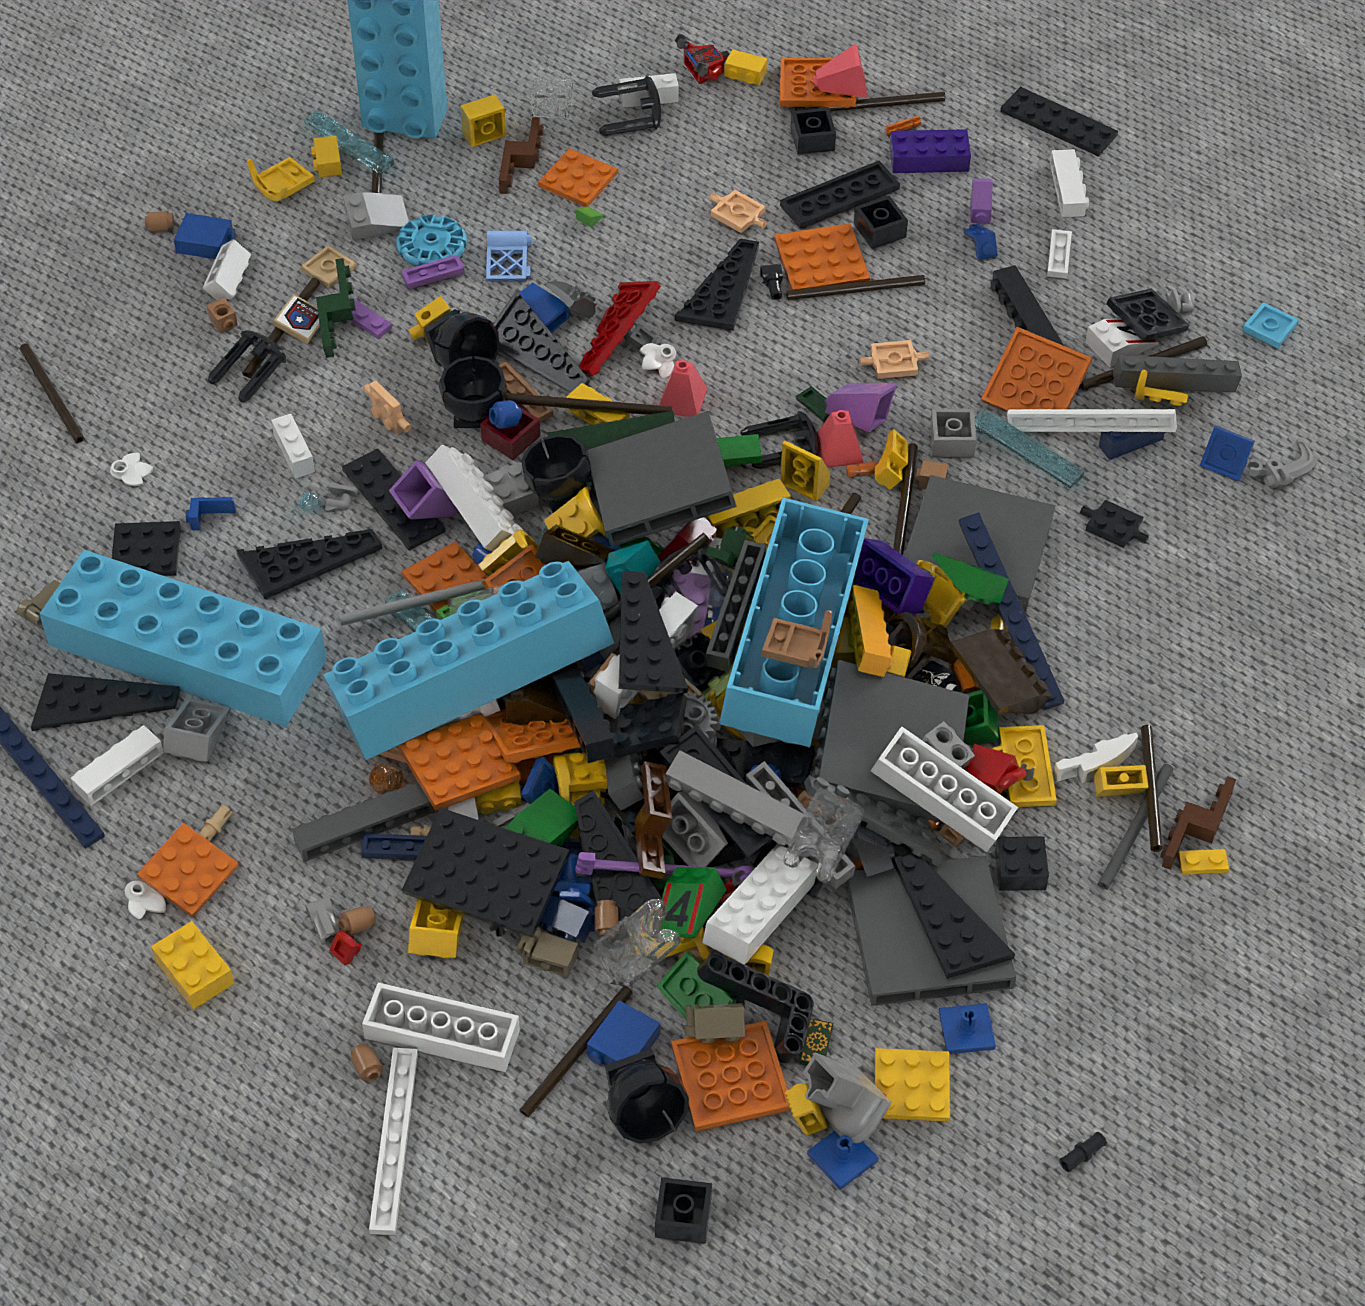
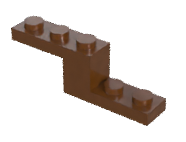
M532 116L528 142L505 141L499 175L500 194H507L508 187H512L513 178L510 174H514L515 168L535 169V163L539 162L540 151L538 149H541L542 137L540 136L544 134V124H540V116Z
M644 761L641 771L645 803L634 820L639 871L641 875L662 879L666 873L662 835L672 820L669 785L666 782L667 768L664 765Z
M1227 776L1225 784H1219L1216 792V797H1219L1217 802H1212L1210 810L1190 802H1186L1183 810H1178L1175 822L1178 823L1177 827H1171L1167 840H1170V844L1164 845L1160 858L1164 859L1162 867L1171 870L1185 834L1211 844L1213 843L1232 795L1236 779Z

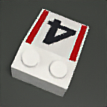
M1121 318L1103 319L1088 326L1085 341L1109 368L1115 366L1119 355L1136 356L1159 345L1156 339L1148 341L1140 339Z

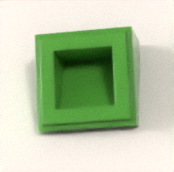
M590 207L576 209V219L590 227L604 217L603 214Z

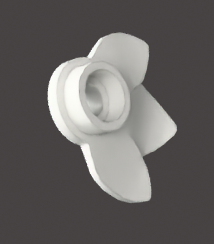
M649 343L644 345L640 349L645 355L642 369H658L659 375L662 378L668 377L674 367L673 361L676 358L675 348L669 344L659 346Z
M130 453L125 455L122 460L113 462L110 473L113 478L122 480L126 485L139 486L143 484L142 478L153 471V466L139 462L140 453Z
M132 881L126 885L125 896L129 901L128 910L137 919H141L146 911L164 913L166 911L164 897L146 883ZM133 890H140L141 892L136 893Z

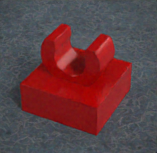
M343 930L336 933L329 951L345 966L351 963L354 956L360 952L362 944H357L354 941V936H349Z

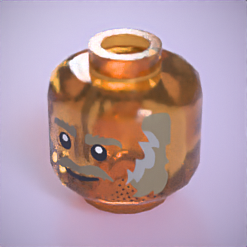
M377 764L369 775L370 786L374 791L384 794L388 791L400 789L403 784V773L396 765Z

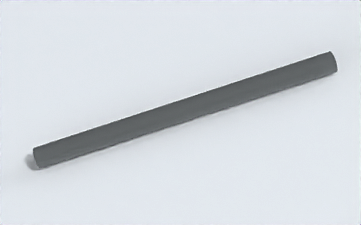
M1163 764L1156 777L1158 798L1174 770L1169 764ZM1146 797L1099 880V887L1106 890L1109 889L1148 818Z

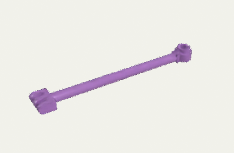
M587 852L579 854L575 867L576 873L592 875L593 869L640 872L639 862L595 859V853ZM665 864V874H672L677 867H701ZM747 865L739 868L735 867L734 869L716 868L721 878H732L733 873L737 870L745 871V873L741 874L740 881L747 878L754 870L752 866Z

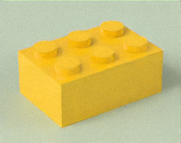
M193 921L151 946L154 960L193 1010L234 984L231 969Z

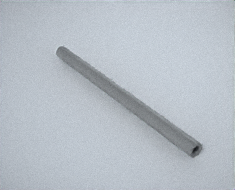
M485 579L339 615L340 624L343 626L487 590L481 583Z

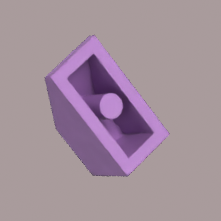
M973 179L970 199L971 223H990L993 179Z

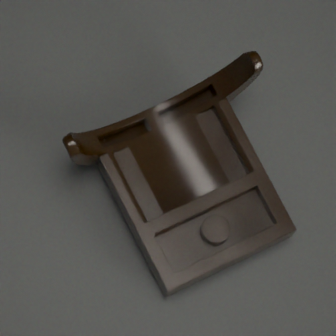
M908 612L899 613L888 620L889 625L906 621L910 626L912 649L908 669L916 664L922 652L952 665L958 659L948 645L951 641L948 637V631L943 625H937L925 617L921 618Z

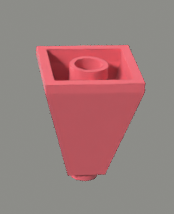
M857 44L852 45L817 69L816 76H813L815 88L819 87L820 92L868 97L865 75Z
M676 360L667 380L659 405L672 406L674 415L691 417L700 413L707 392V386L693 363L685 360Z
M839 410L832 412L817 432L819 457L822 458L827 468L864 463L857 432L849 411Z

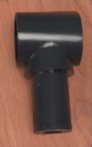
M781 264L760 266L761 278L763 277L762 284L766 283V286L769 287L771 299H781L782 291L780 284L783 281Z

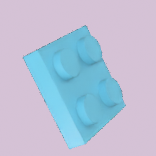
M1263 302L1244 324L1242 331L1278 349L1298 325L1299 319Z

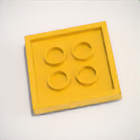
M875 1048V1086L882 1093L886 1094L887 1098L892 1102L883 1118L949 1122V1052Z

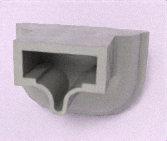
M815 1052L802 1073L810 1082L806 1099L818 1103L827 1124L840 1137L843 1135L849 1136L852 1143H860L869 1138L892 1103L886 1094L882 1093L851 1061L844 1057L834 1060Z

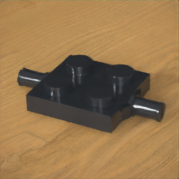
M1105 500L1095 511L1085 506L1080 510V514L1091 518L1086 525L1085 531L1122 548L1134 538L1144 543L1149 539V535L1138 531L1144 517Z

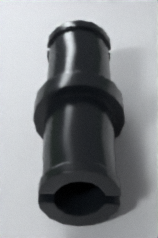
M1096 1132L1086 1141L1077 1143L1071 1152L1059 1159L1061 1167L1066 1172H1071L1072 1169L1083 1161H1089L1092 1158V1154L1107 1145L1106 1138L1102 1133Z

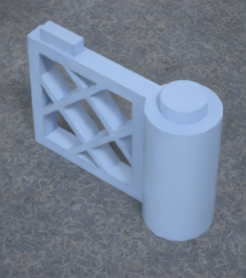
M487 231L486 281H526V278H530V266H527V246H531V235H527V231ZM500 253L503 257L496 261L491 257V254ZM515 253H523V257L517 261L511 256ZM506 260L512 263L507 269L501 265ZM517 267L522 271V275H513L510 272ZM495 268L502 271L500 275H491Z

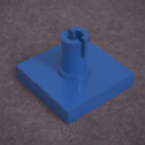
M1215 426L1200 466L1240 481L1255 441Z
M544 757L536 758L527 782L521 790L522 798L529 804L549 789L560 795L554 767Z
M570 854L554 891L567 892L569 888H576L582 890L583 894H589L592 890L591 877L576 876L577 855Z
M987 1003L939 1008L938 1012L945 1048L949 1054L995 1050L996 1044Z
M835 1131L807 1151V1155L839 1190L877 1163L879 1159L863 1141L852 1143L849 1136L843 1135L840 1137Z

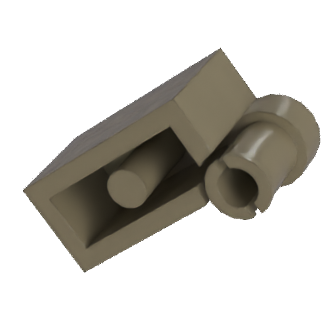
M53 580L33 599L23 600L17 607V614L44 630L40 612L60 583Z
M539 927L533 938L520 934L521 939L515 952L522 956L525 951L523 956L524 965L569 978L579 955L578 943L553 936L549 932L541 931Z
M743 1003L703 1005L702 1008L701 1005L694 1004V1013L692 1005L685 1006L687 1025L684 1026L685 1036L695 1037L703 1043L715 1042V1038H725V1041H738L740 1037H745Z

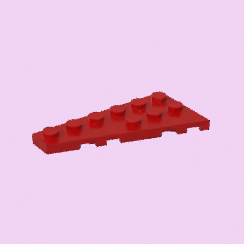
M657 281L619 283L618 288L620 291L618 295H613L612 301L614 303L606 310L596 330L599 334L597 338H592L590 342L592 348L585 353L579 365V368L586 376H594L600 371L602 364L610 358L612 351L622 342L626 332L634 326L638 316L644 313L645 307L656 297V293L661 287Z

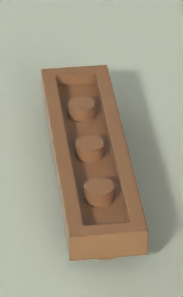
M506 361L498 365L501 367L507 384L506 393L538 395ZM517 404L540 419V423L554 416V411L551 407Z

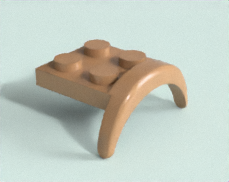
M825 611L821 629L774 618L761 656L806 668L817 669L821 664L827 646L832 611Z

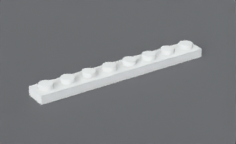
M1009 409L1007 412L1009 432H1176L1177 429L1175 409Z
M393 1048L369 1226L370 1234L396 1235L418 1049Z

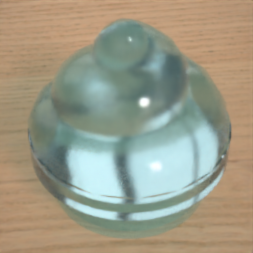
M303 491L299 502V507L303 508V511L310 512L322 506L321 501L318 500L317 495L313 491Z

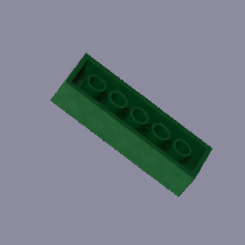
M673 411L547 432L548 436L557 434L574 436L589 450L675 422Z

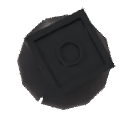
M454 309L424 329L434 360L438 365H442L443 368H446L457 359L472 356L474 370V356L487 358L495 363L500 349L499 332L492 321L484 316L469 312L460 313L459 310Z
M472 356L457 359L444 368L439 382V390L445 408L454 414V428H481L480 423L489 416V410L493 407V404L504 401L507 390L505 377L501 367L492 360L474 356L475 375L473 373Z
M557 434L544 437L543 441L549 458H547L540 439L528 447L521 459L526 484L536 495L544 498L552 513L575 497L581 489L587 487L586 482L591 475L588 451L585 445L574 436Z
M652 1049L605 1065L609 1085L607 1110L611 1122L623 1138L641 1144L658 1141L674 1132L663 1110L672 1121L674 1127L678 1128L687 1115L689 1097L679 1077L670 1068L656 1063L655 1054Z

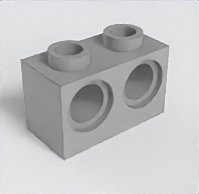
M944 721L922 739V741L962 769L968 766L975 756L971 748L963 743L956 735L955 730Z

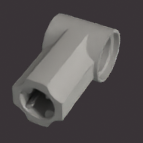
M325 897L305 904L308 916L310 915L311 923L315 925L322 944L328 945L333 943L336 933L340 932L335 920V913L330 898Z

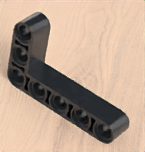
M712 953L698 966L697 973L702 981L781 1016L774 1044L780 1062L788 1063L802 1052L814 1007V1001L808 993L718 953Z

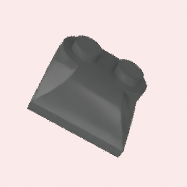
M560 281L547 282L546 286L569 308L587 318L593 317L595 306L597 305L594 295L588 291L585 292L577 285L573 287L568 283Z

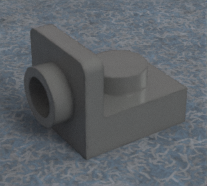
M638 324L634 330L631 328L624 336L626 341L623 347L627 348L631 343L640 350L646 344H655L658 337L641 324Z

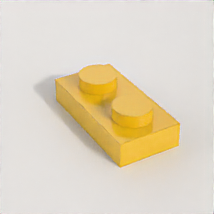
M1225 849L1178 852L1181 875L1228 873L1229 871Z

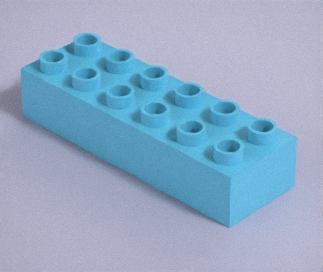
M347 0L362 128H368L376 133L388 131L406 134L415 139L421 137L436 139L448 109L439 0Z
M782 498L726 688L719 724L736 728L742 732H752L779 739L786 743L810 747L869 519ZM825 611H832L827 646L821 664L817 669L806 668L761 656L774 618L821 629Z
M83 550L40 612V618L49 646L162 685L179 686L183 692L285 727L327 660L321 628L87 550Z
M569 561L565 563L552 562L543 566L539 571V575L524 582L510 581L502 585L498 590V594L483 601L469 600L461 604L457 609V613L442 620L428 619L420 623L416 628V632L401 639L388 638L382 640L375 646L373 652L358 659L355 657L341 659L333 666L332 671L323 674L343 721L365 760H368L614 644V640L599 599Z

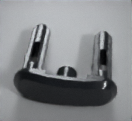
M645 75L644 79L600 86L592 91V95L597 98L647 90L649 97L640 99L642 110L651 109L652 116L605 124L599 128L601 135L608 136L648 128L657 130L660 127L661 103L658 90L651 77ZM637 85V87L618 90L621 87ZM644 123V125L625 127L626 125Z
M250 330L240 333L241 338L208 376L210 384L219 382L250 345L255 347L252 350V354L260 360L267 352L271 354L270 358L240 391L238 399L242 403L251 399L281 363H286L285 353L274 341Z
M798 411L794 416L746 426L740 431L741 436L754 434L761 436L800 427L801 430L794 432L796 444L807 442V446L799 448L818 456V437L815 427L809 417L801 411ZM782 451L762 456L761 463H752L751 465L753 468L758 469L779 465L782 460Z
M706 544L681 564L678 570L682 575L688 574L692 570L689 561L693 558L694 560L698 559L719 594L725 597L730 584L716 562L706 555L709 547ZM686 546L678 549L677 551L673 552L671 555L666 557L656 567L655 571H657L661 566H663L666 562H668L672 557H674ZM707 561H710L714 567V572H711L708 568ZM674 572L670 573L660 582L669 597L673 595L669 585H672L676 592L684 596L672 577Z

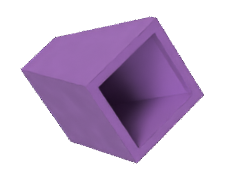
M848 383L828 395L825 413L831 414L839 410L849 411L854 426L870 432L886 421L897 384Z
M418 460L408 468L389 490L409 519L453 517L459 512L428 466Z

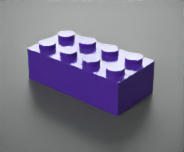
M967 129L891 131L889 148L892 173L969 172L971 152Z
M864 538L853 582L861 587L877 590L882 603L897 614L902 612L914 615L921 613L935 577L885 542Z

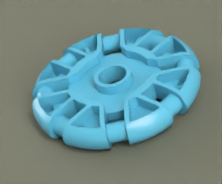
M424 215L417 217L415 221L410 220L398 232L399 236L396 238L398 253L403 255V259L414 266H420L454 255H458L460 258L465 251L464 247L467 246L465 230L460 227L458 222L446 216Z

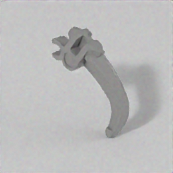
M1298 437L1296 444L1301 452L1300 459L1287 465H1283L1281 461L1275 458L1269 459L1267 463L1250 459L1248 474L1251 476L1260 475L1266 485H1269L1271 488H1277L1279 485L1290 484L1294 481V478L1310 471L1315 465V456L1304 440Z

